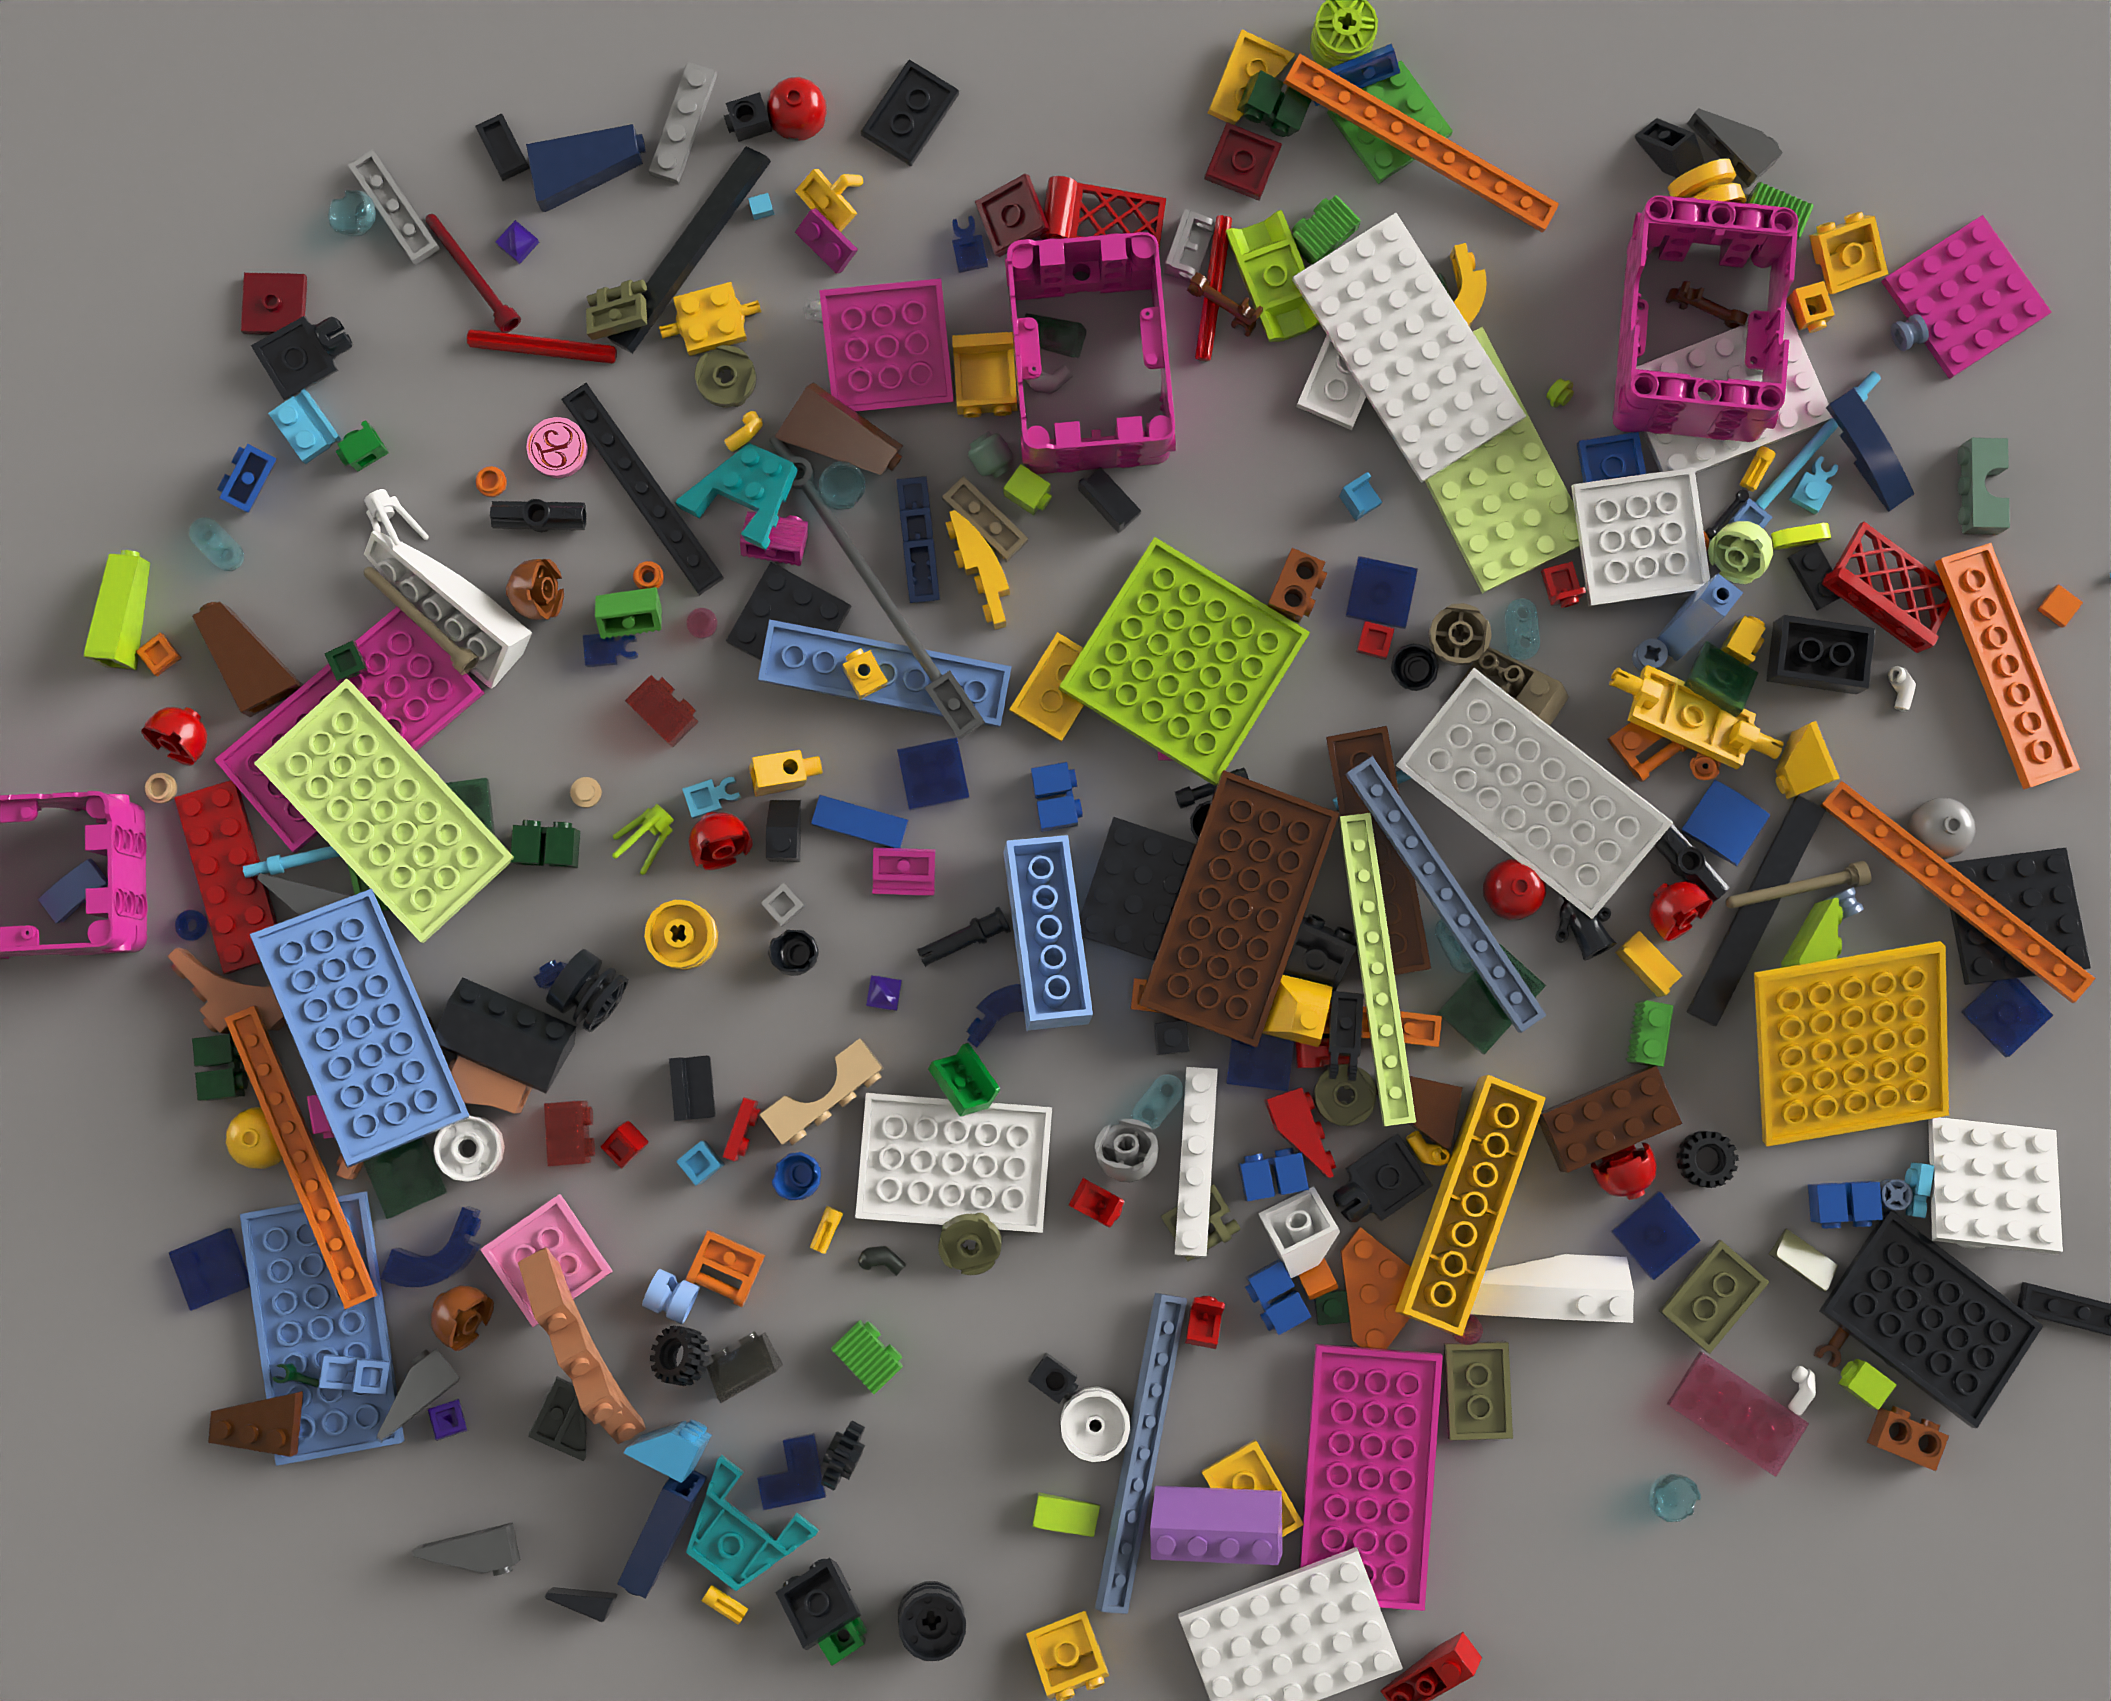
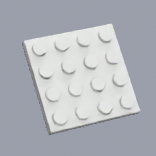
M1694 467L1579 483L1571 486L1588 607L1694 592L1710 580Z
M1941 1117L1928 1120L1930 1165H1934L1931 1186L1932 1241L2057 1255L2063 1252L2056 1130Z

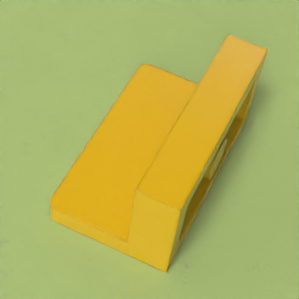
M1636 931L1615 952L1657 997L1666 996L1670 992L1669 988L1683 976L1640 931Z

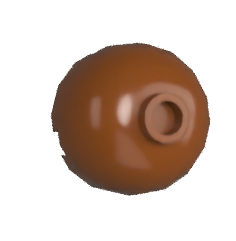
M532 559L524 561L514 568L506 586V595L515 611L525 618L533 620H548L551 617H556L562 608L564 589L558 590L557 579H562L561 572L550 559Z
M460 1285L445 1293H441L434 1300L431 1313V1327L434 1334L445 1346L452 1348L454 1351H460L468 1347L479 1337V1334L475 1331L481 1321H483L485 1326L490 1321L494 1310V1301L483 1291L471 1286Z

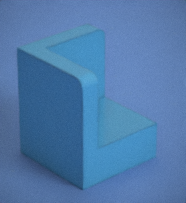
M1369 472L1343 487L1339 495L1355 521L1382 503L1369 483L1371 479Z
M700 1141L676 1161L695 1186L701 1185L725 1165L707 1141Z

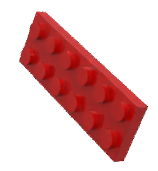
M232 780L174 797L223 973L229 974L261 964L250 934L278 923L268 888L257 879L258 875L245 878L243 873V866L259 863L260 859L240 790Z

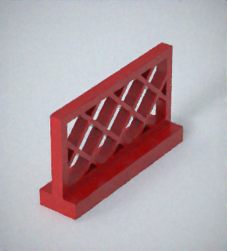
M1865 521L1858 525L1835 568L1825 576L1821 583L1916 653L1929 649L1936 644L1939 638L1936 633L1951 608V603L1941 577ZM1864 534L1872 539L1873 551H1863L1861 538ZM1884 553H1891L1896 557L1898 568H1887ZM1876 555L1879 571L1869 573L1865 557ZM1857 558L1861 574L1854 575L1845 568L1849 559ZM1914 570L1919 574L1921 586H1911L1908 571ZM1900 573L1903 589L1893 590L1889 574ZM1881 576L1885 592L1879 593L1872 586L1870 577ZM1931 588H1938L1947 595L1942 604L1935 605ZM1923 590L1927 606L1917 608L1913 592ZM1905 593L1909 609L1902 610L1898 607L1894 595ZM1929 611L1931 619L1929 628L1921 624L1918 612Z

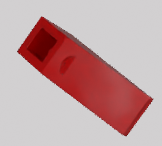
M1299 1087L1265 1099L1264 1101L1274 1129L1298 1152H1302V1155L1325 1177H1334L1332 1169L1336 1168L1335 1161L1330 1150L1325 1152L1321 1142L1322 1139H1325V1134L1320 1121L1314 1122L1310 1110L1315 1109L1309 1091L1304 1093L1303 1088Z
M1461 1632L1438 1645L1382 1688L1380 1692L1387 1701H1430L1473 1677L1482 1657L1465 1633Z

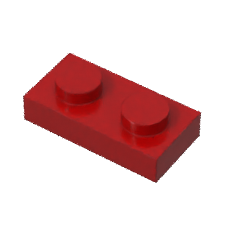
M743 1097L723 1158L738 1161L739 1156L744 1157L750 1144V1139L746 1138L750 1126H756L761 1109L757 1108L759 1101Z

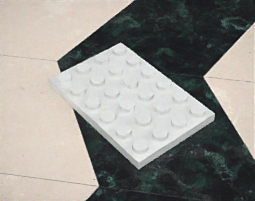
M1787 308L1785 310L1783 341L1785 339L1789 340L1785 402L1779 410L1775 428H1766L1760 438L1754 442L1715 440L1703 437L1643 432L1659 472L1694 467L1695 473L1757 450L1760 446L1770 445L1826 423L1829 419L1833 418L1826 409L1829 403ZM1748 323L1745 326L1734 328L1636 367L1639 370L1689 374L1690 377L1704 378V380L1716 379L1727 381L1730 378L1762 382L1763 370L1748 369L1745 365ZM1698 392L1701 399L1711 400L1707 393Z
M866 1093L855 1218L944 1225L945 1222L959 1215L983 1213L1000 1230L1043 1233L1052 1107L992 1103L988 1109L960 1117L948 1099Z
M1357 1547L1178 1613L1210 1701H1318L1403 1669Z

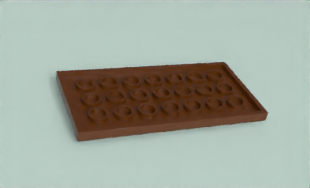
M1223 770L1138 1005L1257 1047L1340 813Z

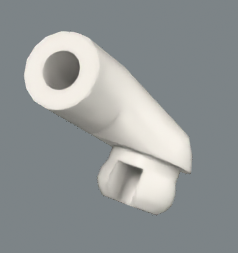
M1894 666L1888 672L1889 682L1897 692L1894 708L1899 711L1908 712L1916 683L1905 668Z
M1797 1366L1792 1372V1379L1799 1383V1391L1788 1404V1408L1801 1416L1815 1397L1816 1386L1815 1374L1810 1369Z

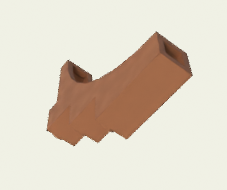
M175 948L167 956L174 963L171 966L173 971L182 979L187 978L194 985L192 988L193 993L203 1002L208 1001L199 1011L205 1016L203 1019L204 1024L214 1033L230 1034L224 1018L252 1006L258 1007L268 1030L278 1031L286 1024L271 986L246 985L225 978L206 967L186 949Z
M458 1056L457 1059H452L448 1066L464 1104L493 1106L511 1113L522 1112L532 1087L461 1056ZM340 1154L336 1164L339 1167L336 1175L347 1180L356 1179L366 1161L347 1168L342 1154Z
M546 1247L519 1261V1269L534 1318L548 1333L557 1363L571 1378L583 1413L594 1425L599 1423L617 1444L630 1440L638 1433L646 1430L643 1419L628 1401L598 1352L572 1298L560 1263Z

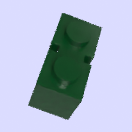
M1260 70L1250 77L1237 110L1244 113L1245 118L1251 122L1261 123V121H1264L1265 125L1270 127V131L1275 135L1289 137L1300 130L1312 99L1289 86L1286 88L1285 93L1282 92L1281 89L1284 83Z
M523 820L522 825H513L511 854L514 858L510 862L516 865L544 866V864H549L550 867L578 868L580 831L572 828V823L553 822V827H541V821Z
M231 1034L192 1038L195 1067L228 1064V1069L195 1073L197 1100L212 1101L245 1096L244 1089L248 1087V1077L246 1072L240 1068L242 1060Z

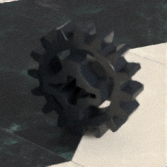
M851 1421L844 1434L838 1431L835 1433L820 1465L826 1469L821 1485L834 1491L842 1477L850 1479L865 1448V1445L860 1443L865 1429L864 1426Z

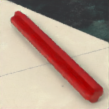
M1224 215L1216 217L1207 274L1209 286L1220 293L1229 244L1225 231L1230 229L1232 224V218ZM1204 297L1195 358L1199 361L1208 362L1212 356L1219 306Z
M473 329L469 330L467 334V344L472 348L611 364L615 363L617 358V349L611 345Z

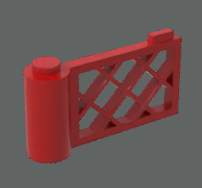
M1052 176L1048 179L1043 212L1050 230L1042 233L1040 239L1083 237L1077 236L1078 226L1087 219L1097 231L1092 236L1106 235L1105 232L1115 225H1118L1124 234L1130 233L1122 220L1134 213L1143 226L1133 233L1147 230L1157 239L1158 247L1160 248L1166 198L1077 183L1074 179L1065 176ZM1083 193L1095 195L1101 204L1089 212L1082 203ZM1115 199L1125 200L1131 209L1118 217L1109 204ZM1145 204L1157 205V216L1148 222L1139 211V208ZM1105 208L1114 221L1101 228L1093 218V215ZM1080 210H1081V211L1083 212L1084 216L1079 219ZM1154 223H1156L1155 231L1151 227Z

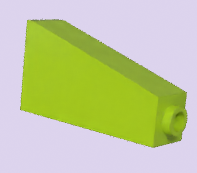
M121 550L120 554L108 555L84 650V657L107 668L137 670L139 655L136 650L140 648L150 562L140 557L139 552Z

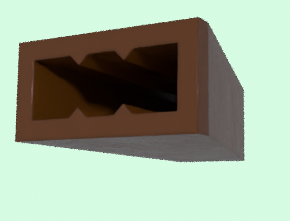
M814 382L806 386L775 435L781 441L882 475L888 469L893 471L903 457L898 454L903 447L902 444Z
M220 601L218 603L210 602L203 605L199 609L200 612L192 615L241 713L252 717L287 699L303 685L225 604Z

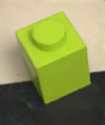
M1022 464L1019 465L1003 488L1006 498L1033 516L1038 509L1043 511L1052 498V495L1049 494L1051 492V484Z
M1857 1358L1844 1366L1840 1374L1842 1378L1838 1382L1840 1386L1865 1405L1876 1410L1880 1409L1896 1387L1893 1381L1868 1362Z

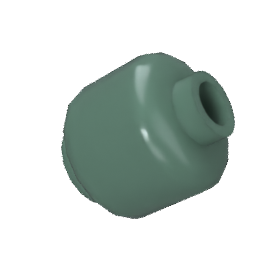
M990 431L969 444L971 449L968 452V457L981 476L985 477L992 474L994 478H997L1010 469L1007 463L1011 461L1013 454L1000 434L994 433L991 435Z

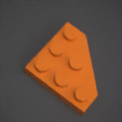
M1358 1227L1340 1251L1345 1281L1344 1287L1347 1293L1351 1340L1363 1348L1387 1349L1410 1319L1396 1313L1395 1310L1411 1267L1364 1229Z

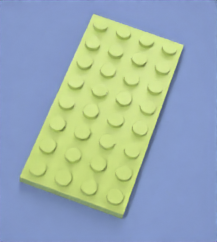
M1481 327L1473 331L1526 417L1425 480V483L1483 594L1580 547L1574 503L1485 330Z
M345 679L254 762L421 943L426 942L506 868L514 858L510 851L348 679Z

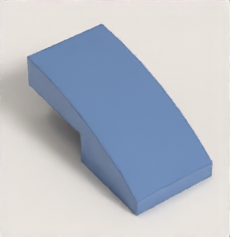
M92 858L87 859L56 882L38 900L56 924L61 923L82 903L86 902V888H105L108 885V879Z
M323 1354L318 1387L352 1390L358 1393L385 1394L390 1362Z

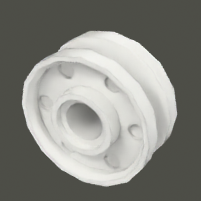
M469 1115V1118L441 1129L435 1138L433 1150L436 1163L444 1174L454 1180L468 1182L485 1178L493 1173L503 1160L505 1145L502 1133L493 1122L485 1117ZM468 1139L476 1144V1152L472 1157L466 1156L462 1149L464 1142Z

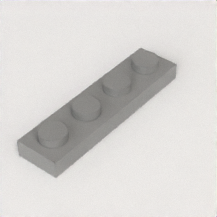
M687 62L649 169L651 176L679 184L717 77L716 70Z
M373 149L348 164L415 265L440 250V247Z

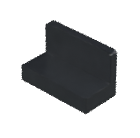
M1101 467L1087 480L1083 477L1079 481L1078 490L1118 533L1124 530L1141 514L1142 511Z
M706 1055L669 1058L674 1121L715 1117L711 1057Z

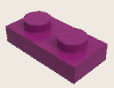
M817 208L810 209L795 231L836 274L843 272L858 251Z

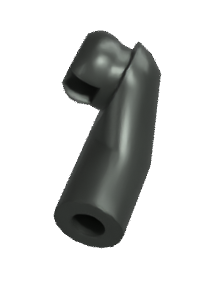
M886 1246L866 1248L858 1258L859 1266L862 1269L870 1270L873 1266L885 1265L896 1276L907 1265Z

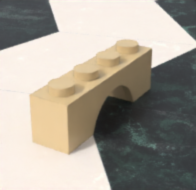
M859 1038L835 1057L837 1077L833 1088L825 1097L815 1102L803 1103L789 1096H783L760 1114L782 1145L790 1142L793 1146L807 1135L805 1129L812 1123H815L818 1127L832 1116L829 1110L837 1104L844 1107L857 1097L854 1091L863 1084L866 1088H869L882 1078L879 1072L884 1069L862 1039Z

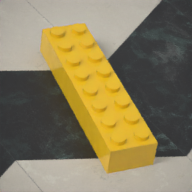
M1490 1075L1478 1078L1397 1304L1396 1313L1452 1335H1463L1540 1117L1545 1097Z

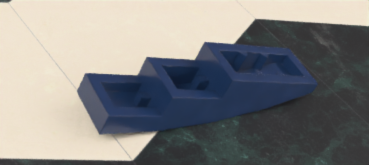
M1853 388L1830 403L1826 409L1843 431L1839 436L1857 459L1853 464L1889 512L1913 496L1915 493L1903 467L1880 426L1857 391Z
M927 476L896 479L910 603L940 600Z

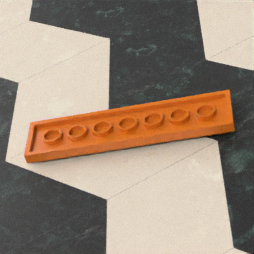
M1988 543L1935 561L2023 790L2079 771L2080 768L1992 544Z

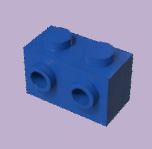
M247 444L245 449L239 447L231 462L236 465L231 476L224 475L217 488L218 491L222 492L219 498L249 513L277 458L250 444Z

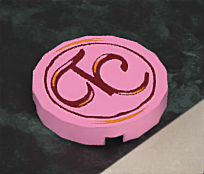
M561 417L544 419L534 426L528 436L526 445L528 458L537 471L546 476L559 479L571 476L580 470L589 449L586 436L580 427L571 420Z

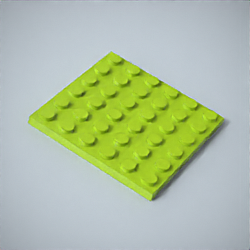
M1154 537L1060 684L1059 690L1216 786L1222 771L1226 770L1310 632Z

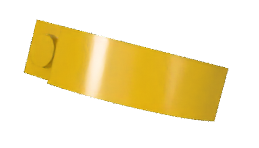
M1463 243L1454 245L1450 259L1457 283V298L1454 304L1470 327L1482 307L1487 281L1485 269L1473 271L1476 268L1474 255L1472 252L1468 253L1467 245Z

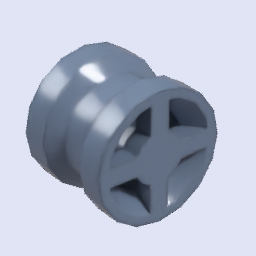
M1919 314L1909 316L1905 322L1897 321L1891 325L1892 339L1901 351L1910 349L1914 343L1922 344L1929 338L1927 325Z
M1653 638L1644 640L1632 653L1633 664L1640 671L1646 665L1658 669L1666 662L1668 657L1666 645L1662 641Z
M1854 887L1824 899L1839 898V906L1842 907L1843 911L1842 919L1864 910L1862 904L1857 902L1855 898L1856 891Z
M1884 1179L1880 1181L1883 1209L1898 1211L1910 1205L1913 1198L1912 1190L1905 1181L1899 1179Z

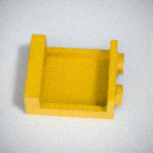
M1013 332L952 335L957 414L963 415L965 418H977L982 415L981 413L1007 416L1012 414V411H1018Z

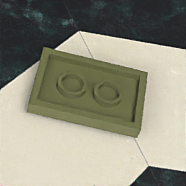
M1717 1240L1661 1307L1659 1312L1706 1353L1710 1354L1769 1284V1281L1722 1240Z
M1506 1341L1444 1343L1448 1439H1513L1509 1343Z

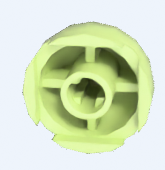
M1736 521L1723 527L1710 541L1708 548L1709 561L1712 566L1716 564L1721 570L1719 574L1726 580L1733 583L1748 584L1754 579L1759 578L1767 570L1773 556L1772 540L1768 533L1759 525L1748 521Z

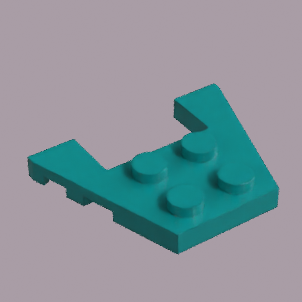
M748 443L679 497L675 503L681 510L700 518L719 494L757 512L741 535L745 541L766 550L771 541L769 539L772 527L776 528L779 520L777 513L782 502H786L798 469L793 462Z
M721 1455L716 1462L715 1470L686 1553L737 1591L783 1557L796 1550L800 1545L813 1538L819 1529L796 1513L777 1539L771 1536L725 1500V1497L744 1471Z

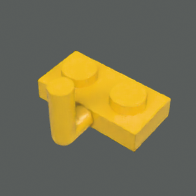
M813 169L797 187L795 192L810 209L817 208L842 232L856 216L857 212L841 194L847 187H860L863 184V178L861 175L843 174L832 185L819 169Z

